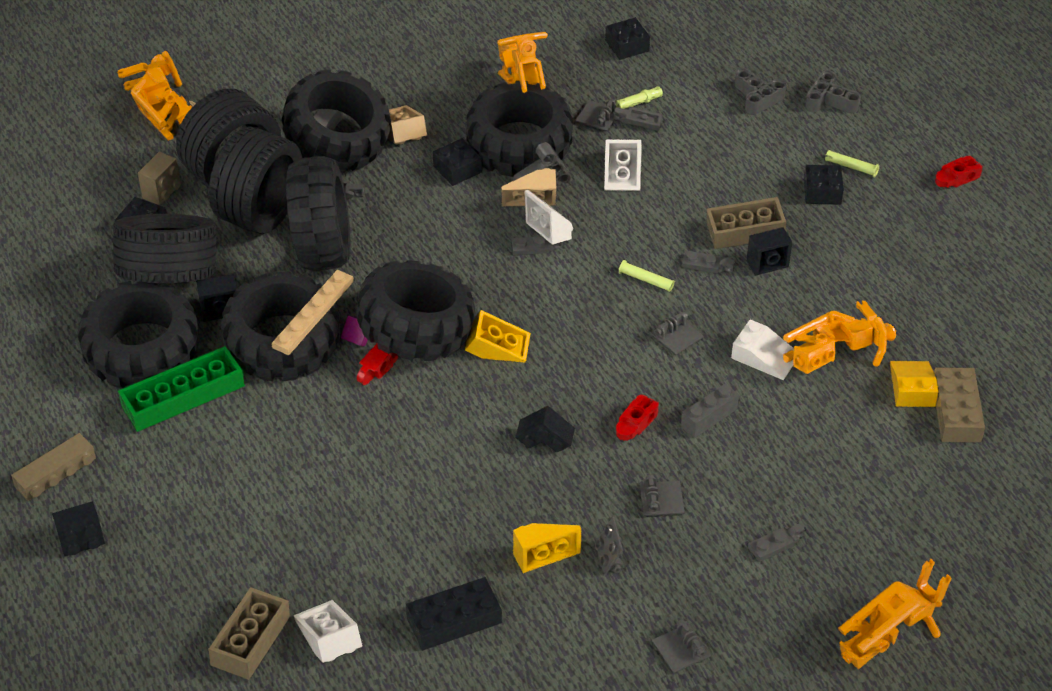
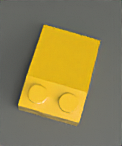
M480 310L474 317L471 332L466 341L465 351L484 359L526 362L531 333Z
M890 361L896 406L935 407L938 397L936 376L929 361Z
M532 523L513 530V555L523 573L581 553L580 525Z

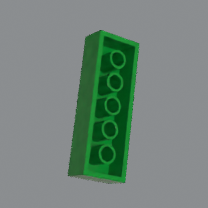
M224 346L118 390L121 407L138 432L240 389L245 385L242 369L227 347Z

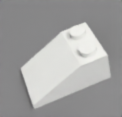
M606 140L604 190L640 191L641 140Z
M749 320L733 343L731 358L784 380L793 367V360L786 363L783 360V354L791 350L794 351V348L769 327Z
M333 600L294 615L296 623L314 654L322 662L332 661L340 655L352 653L355 649L362 647L357 624Z

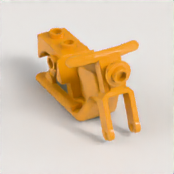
M538 32L498 40L499 57L501 61H504V66H502V70H499L498 75L508 84H515L516 81H520L523 93L527 92L525 81L532 85L539 83L541 90L545 89L546 85L541 61L536 58V43L533 40L546 39L548 34L546 32ZM509 67L511 68L512 76L508 73Z
M163 51L162 54L156 55L149 65L140 63L122 68L117 73L119 78H125L139 72H146L141 78L126 81L123 84L126 91L131 90V95L138 109L169 141L173 139V134L170 131L173 129L174 123L178 120L179 124H181L192 106H188L184 97H179L170 88L165 77L170 73L177 87H181L182 82L169 53ZM169 114H171V116L169 117V119H168L167 122H166L164 119H165Z
M857 301L856 308L861 311L866 319L861 318V320L837 311H829L784 334L783 340L788 343L793 340L805 341L806 343L794 346V351L791 350L783 354V360L786 363L793 360L794 367L808 374L831 361L834 362L835 342L845 341L851 350L870 346L874 342L878 346V351L873 360V365L878 367L886 352V342L895 339L896 330L891 324L883 323L882 319L877 317L866 301H862V304ZM813 331V336L806 335L807 333Z
M930 559L929 562L926 561L922 566V571L917 581L918 589L899 581L893 582L838 627L844 636L850 631L859 632L850 640L839 642L842 658L848 664L852 663L857 669H860L879 652L886 651L890 643L895 644L899 633L896 626L902 621L910 627L922 619L926 622L932 636L939 638L941 634L932 614L935 607L942 606L941 601L944 599L952 578L948 574L946 577L943 576L939 581L937 590H934L928 584L929 576L935 564ZM868 616L870 618V623L867 620H864Z

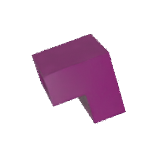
M348 315L341 338L357 345L365 346L368 339L363 335L362 329L359 327L357 316Z

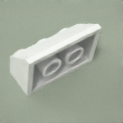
M525 190L526 223L551 244L572 239L571 232L573 227L571 222L535 194Z

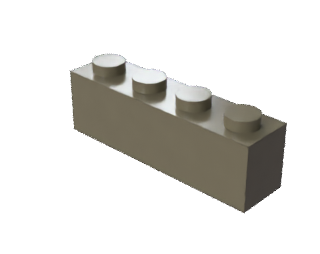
M78 433L13 473L11 476L14 486L28 501L38 497L43 491L56 486L59 481L73 475L78 469L91 464L96 459L94 448Z

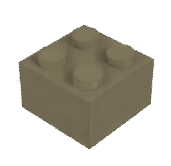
M158 152L138 172L142 198L157 205H161L164 201L168 200L170 195L175 190H178L181 185L177 159L162 152Z

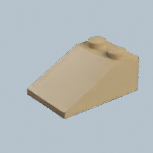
M407 105L389 109L391 124L388 139L395 144H404L406 140H420L422 136L427 135L424 115Z
M544 168L536 170L502 186V206H525V190H529L548 205H555V169Z

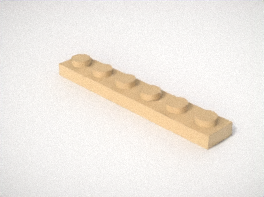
M336 270L272 342V348L290 355L354 282L353 276Z

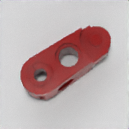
M972 156L960 157L942 166L941 170L936 174L935 183L940 187L947 188L961 186L980 178L983 166Z
M376 344L359 362L363 366L357 374V381L367 385L374 377L380 379L394 366L393 364L397 361L398 354L392 352L388 354L378 349Z
M640 394L619 417V422L616 425V436L620 440L627 441L633 439L637 434L640 435L657 417L659 402L648 398L646 395Z

